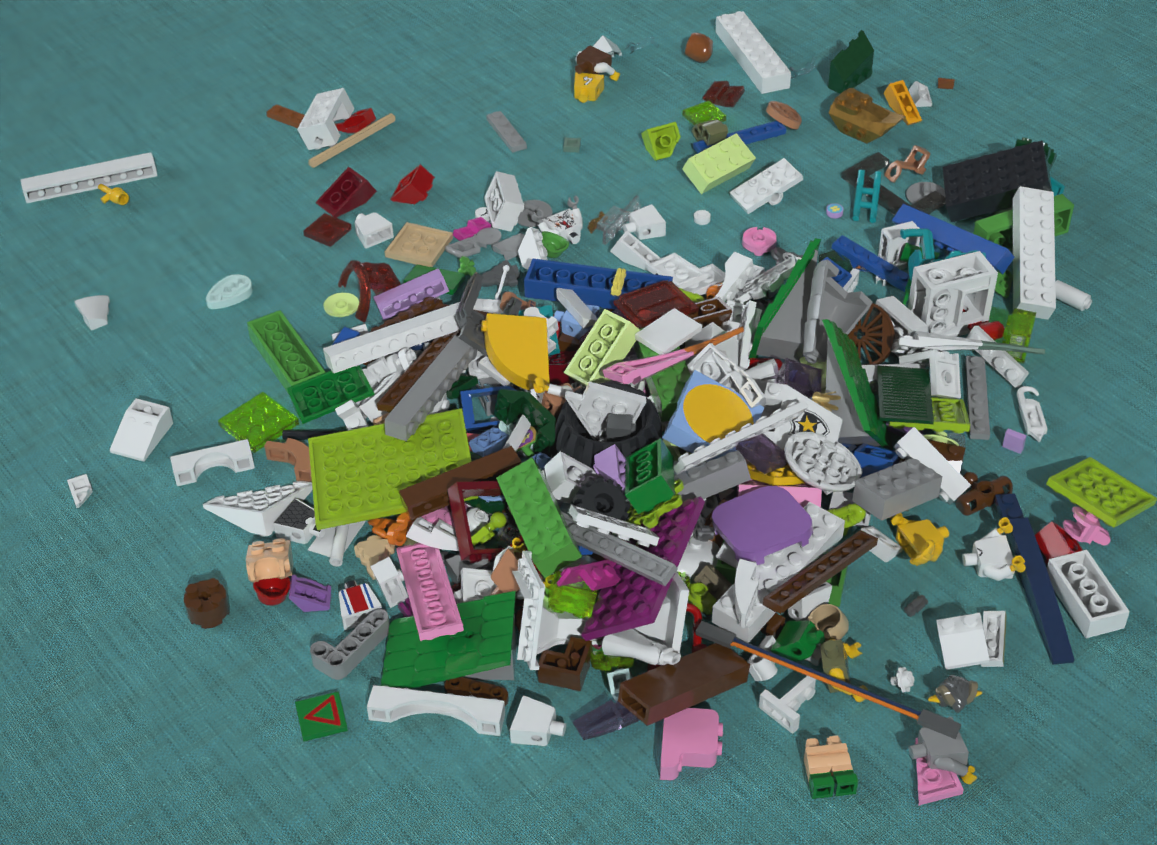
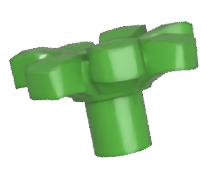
M462 256L459 259L460 268H458V272L465 275L469 274L472 277L476 272L475 263L473 260L470 261L468 257Z

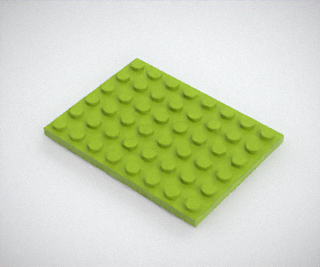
M462 408L427 415L425 421L418 426L415 434L411 435L407 441L385 435V423L308 438L316 528L321 530L404 513L406 510L402 505L399 494L400 490L472 462ZM478 496L468 497L464 501L477 499Z

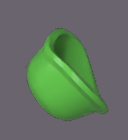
M548 231L542 232V243L547 250V257L557 258L568 248L569 241Z

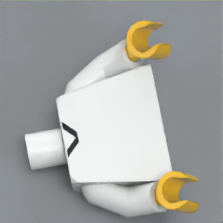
M1007 517L999 520L1000 528H995L986 536L974 542L972 553L962 555L963 565H975L977 575L980 577L1001 581L1005 578L1012 579L1015 571L1021 573L1026 569L1023 557L1019 555L1013 558L1006 535H1002L1003 532L1011 533L1013 531V526Z

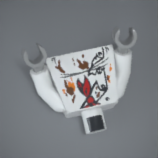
M575 195V202H572L570 197L567 204L573 210L569 208L542 219L544 213L541 209H538L537 215L533 212L531 218L534 222L539 223L538 227L541 232L555 233L569 242L571 241L573 244H577L580 241L583 219L580 209L577 208L578 196Z

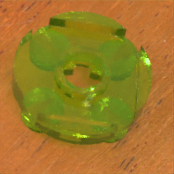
M592 651L590 653L591 665L594 669L612 671V667L619 666V669H627L634 666V658L604 655L603 651Z

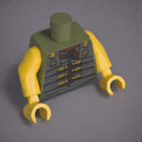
M829 639L820 644L824 673L851 684L847 655L853 659L863 654L858 651L861 644L856 642L848 646L842 640ZM828 684L830 693L841 691L849 696L853 695L857 702L865 700L862 697ZM864 685L859 687L868 691V689Z

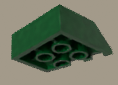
M861 30L858 33V37L849 42L848 48L841 50L830 62L828 88L839 94L849 88L856 87L872 75L874 49L864 31Z

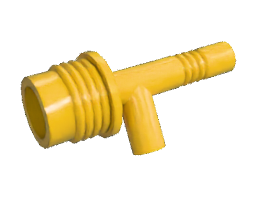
M103 184L98 185V189L106 193L101 198L104 204L110 200L113 203L125 205L129 201L128 194L121 188L115 187L111 189Z

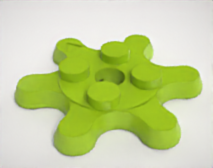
M681 479L674 481L675 495L669 501L660 502L648 512L644 511L638 514L634 507L630 505V509L627 511L629 518L626 522L636 525L643 524L649 529L655 527L661 515L682 505V496L678 493L684 489L683 481Z

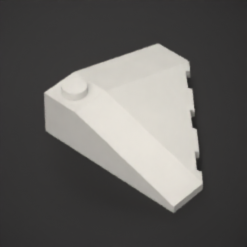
M296 481L293 482V485L280 487V485L265 487V491L261 490L254 493L252 490L237 493V496L226 498L218 496L204 503L203 508L250 533L260 534V536L265 537L275 531L273 523L295 498L303 502L313 490L312 482Z

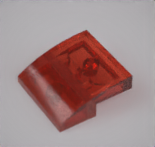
M714 81L703 96V100L723 107H734L745 92L744 86H730L728 81Z

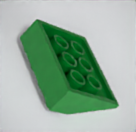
M360 365L337 373H333L331 370L286 388L302 424L334 412L336 408L350 400L356 403L375 395Z

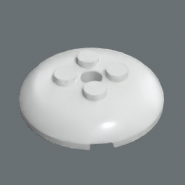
M798 432L789 437L784 448L785 458L792 471L807 484L824 491L842 492L852 489L855 486V481L860 479L862 471L858 460L841 443L834 444L826 440L827 436L814 432Z
M695 528L678 566L677 573L680 577H696L706 565L712 564L716 567L718 561L716 555L720 550L719 546L710 540L706 542L696 540L694 535Z

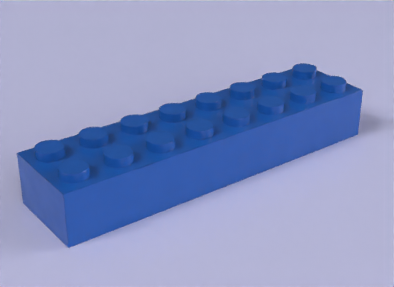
M533 258L524 279V291L527 298L560 302L557 299L556 289L563 288L573 290L585 305L608 309H619L631 305L633 312L639 313L642 309L653 313H660L668 310L673 294V277L626 271L621 294L613 296L611 294V287L617 269Z

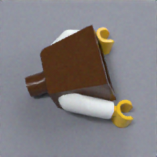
M591 45L577 53L575 71L578 74H601L606 72L610 75L609 78L618 81L620 73L611 67L612 55Z

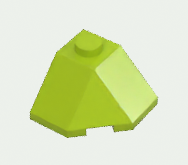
M676 122L650 128L641 133L645 148L655 161L670 157L681 137Z

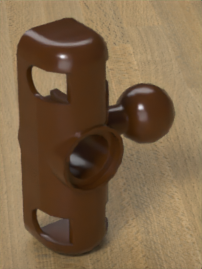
M966 472L963 477L971 484L972 490L957 498L956 507L966 516L989 507L995 503V495L1004 494L1003 486L1009 490L1007 494H1012V481L1007 476H1000L998 479L990 482L981 481L978 483V476L974 472ZM974 500L976 507L971 510L969 502Z

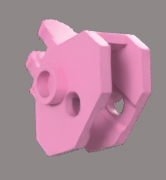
M1081 507L1072 508L1073 517L1077 522L1072 520L1063 521L1064 530L1079 542L1090 544L1094 541L1104 546L1108 545L1111 541L1108 530L1101 527L1099 518Z

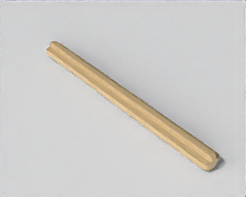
M390 113L312 157L308 160L309 166L315 168L395 122V115Z

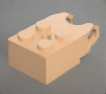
M280 538L273 540L271 543L257 541L249 545L246 555L248 580L253 583L259 582L262 579L277 577L284 579L292 576L293 557L290 540L285 541V539Z

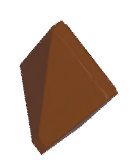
M938 78V88L953 89L955 79Z

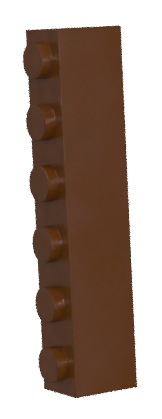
M512 446L400 490L399 494L402 505L410 520H414L450 505L447 489L456 482L497 481L496 478L522 462Z

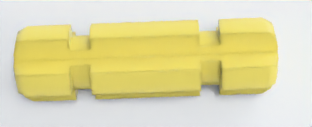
M618 268L611 287V294L613 296L621 294L626 277V270L624 268Z

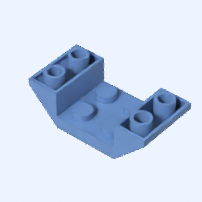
M492 427L470 440L469 445L473 453L484 457L502 450L509 435L498 428ZM541 452L532 456L541 470H544V466L552 459ZM517 454L522 463L528 460V458Z

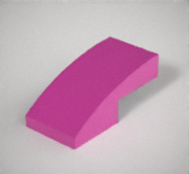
M482 217L468 220L466 227L455 229L453 236L461 241L474 236V234L477 235L479 230L483 228H491V224Z

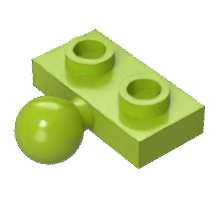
M501 512L493 513L490 522L471 537L472 544L474 546L478 543L483 545L495 535L493 531L496 528L505 526L506 516Z

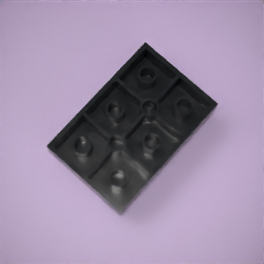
M1043 140L943 167L946 208L951 222L1013 207V197L1020 186L1053 192Z

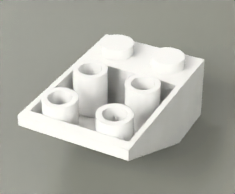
M135 399L124 414L111 445L110 453L144 462L173 425L170 408Z

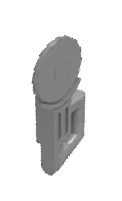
M483 228L479 230L477 235L474 234L472 237L447 245L445 251L458 258L462 256L469 257L480 253L481 247L487 248V245L499 242L502 234L495 228Z

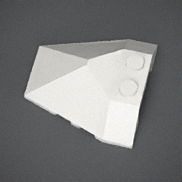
M709 343L687 365L690 374L696 370L743 395L751 408L766 404V397L755 380L712 343Z

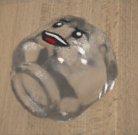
M508 524L506 527L503 526L495 538L497 546L499 548H507L514 538L521 536L519 528Z

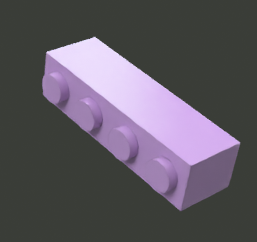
M436 269L373 298L383 320H386L410 309L412 305L419 304L426 297L436 298L449 292L440 270Z

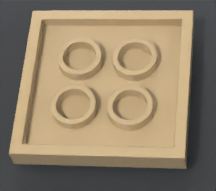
M406 222L385 250V257L411 264L433 267L445 251V247L452 241L453 233Z

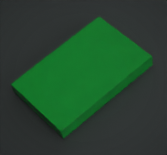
M417 264L404 279V283L439 268ZM439 269L449 290L445 294L453 295L465 280V274Z

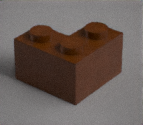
M571 637L565 654L550 650L543 651L538 663L539 670H537L539 683L581 691L593 658L592 641Z

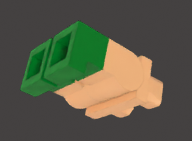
M838 735L827 738V745L823 746L819 745V741L816 738L807 739L804 764L806 766L812 799L833 797V791L835 796L856 794L858 779L851 765L847 744L842 743ZM850 785L846 789L840 788V786ZM819 788H827L825 791H817Z

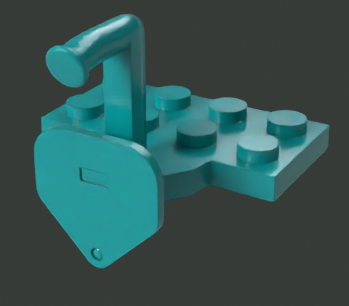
M929 229L900 230V235L903 239H906V237H921L922 254L920 250H915L908 261L909 278L911 281L913 269L916 266L977 252V250L969 251L968 253L952 251L945 259L935 260L933 236Z

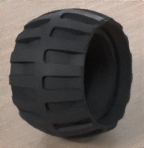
M614 381L598 383L646 397V404L635 422L636 435L618 442H599L585 438L584 436L588 435L589 432L566 400L556 423L555 444L557 453L561 451L566 455L568 454L570 457L594 469V455L614 444L626 458L656 440L662 439V426L658 412L651 399H648L640 389L637 390L629 384L614 383ZM586 387L579 388L574 393L583 395Z

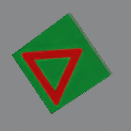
M339 691L295 702L303 742L348 731Z

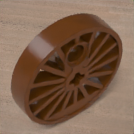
M872 303L863 324L861 325L860 319L858 324L848 334V337L854 341L857 347L860 362L862 347L868 364L865 365H880L891 353L895 332L889 315L881 307ZM873 309L880 314L866 326ZM880 318H882L881 325L871 328ZM882 329V333H873ZM857 333H861V339H858ZM873 338H882V342ZM871 343L882 347L881 353ZM866 346L879 358L878 360L872 362Z

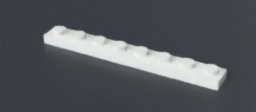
M805 401L799 403L792 402L785 410L778 409L768 418L763 416L753 425L748 423L739 432L731 431L722 440L717 438L709 446L705 447L702 445L690 455L685 453L678 458L679 462L674 466V470L677 474H680L799 417L808 408V405Z

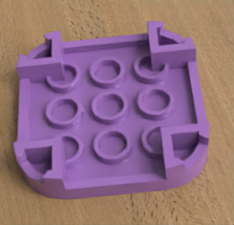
M778 486L762 487L720 504L712 513L713 530L716 535L720 534L735 552V559L737 561L740 559L756 561L757 565L765 563V556L793 544L799 543L804 547L809 544L808 539L813 533L810 515L787 490Z

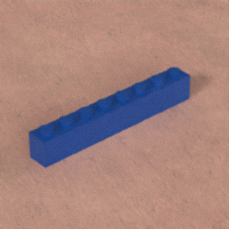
M902 204L892 219L896 225L913 221L920 229H929L932 232L933 245L940 250L946 249L948 253L952 251L968 253L973 250L986 253V259L1000 274H1004L1015 257L1003 246L906 204Z

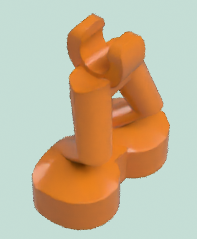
M404 512L398 516L397 520L376 518L369 520L368 524L374 526L371 529L374 534L382 539H388L391 545L402 546L415 519L410 520L407 512Z

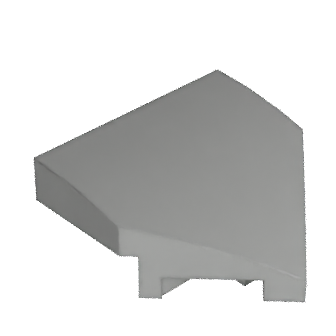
M519 233L492 245L493 251L501 255L504 254L505 260L516 256L520 258L518 249L525 235Z

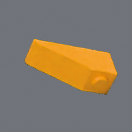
M904 80L890 83L884 91L889 106L895 113L905 116L903 121L907 125L921 122V116Z

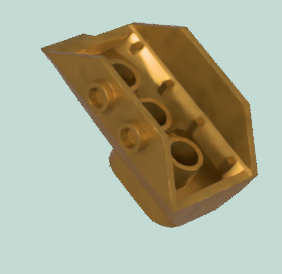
M849 88L837 96L829 110V115L841 133L866 144L883 136L905 118L903 115L873 103L871 96L854 88Z

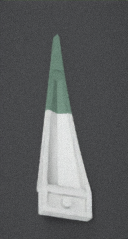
M915 331L913 337L907 335L902 336V338L900 337L892 344L891 352L907 354L910 351H917L919 353L925 348H932L938 351L1001 350L1045 354V349Z

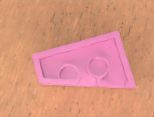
M915 738V744H918V738ZM924 757L916 759L918 806L963 794V787L957 774L938 768H929Z

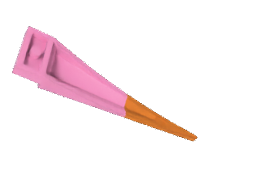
M743 326L713 339L670 353L619 362L602 371L605 378L623 384L633 383L635 385L699 354L709 343L717 345L744 332Z

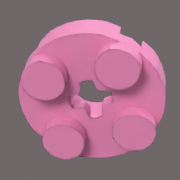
M757 227L747 229L742 239V246L748 251L754 252L756 256H762L764 253L770 252L776 248L777 243L775 232L763 227V230H757Z

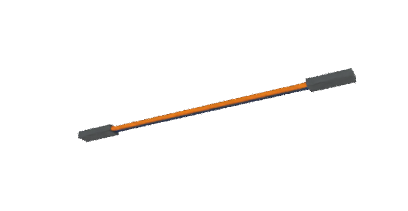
M701 621L696 629L697 636L727 648L735 646L917 720V724L953 739H956L961 729V724L925 709L922 711L914 710L736 638V634Z

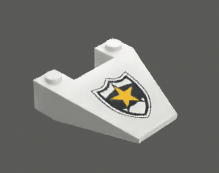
M767 382L764 393L766 397L765 412L773 413L778 409L783 411L792 402L799 403L802 401L806 402L808 408L799 417L776 427L774 432L767 431L753 438L750 444L753 460L768 462L786 460L784 453L785 444L791 435L798 432L819 433L827 436L826 440L834 444L838 443L843 423L842 418L786 384Z

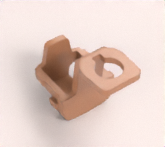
M914 145L905 161L896 160L889 165L885 176L891 182H895L900 176L902 168L914 170L916 173L923 175L926 171L924 166L930 157V152L923 147ZM917 152L923 154L919 161L914 158ZM896 168V174L891 177V170Z

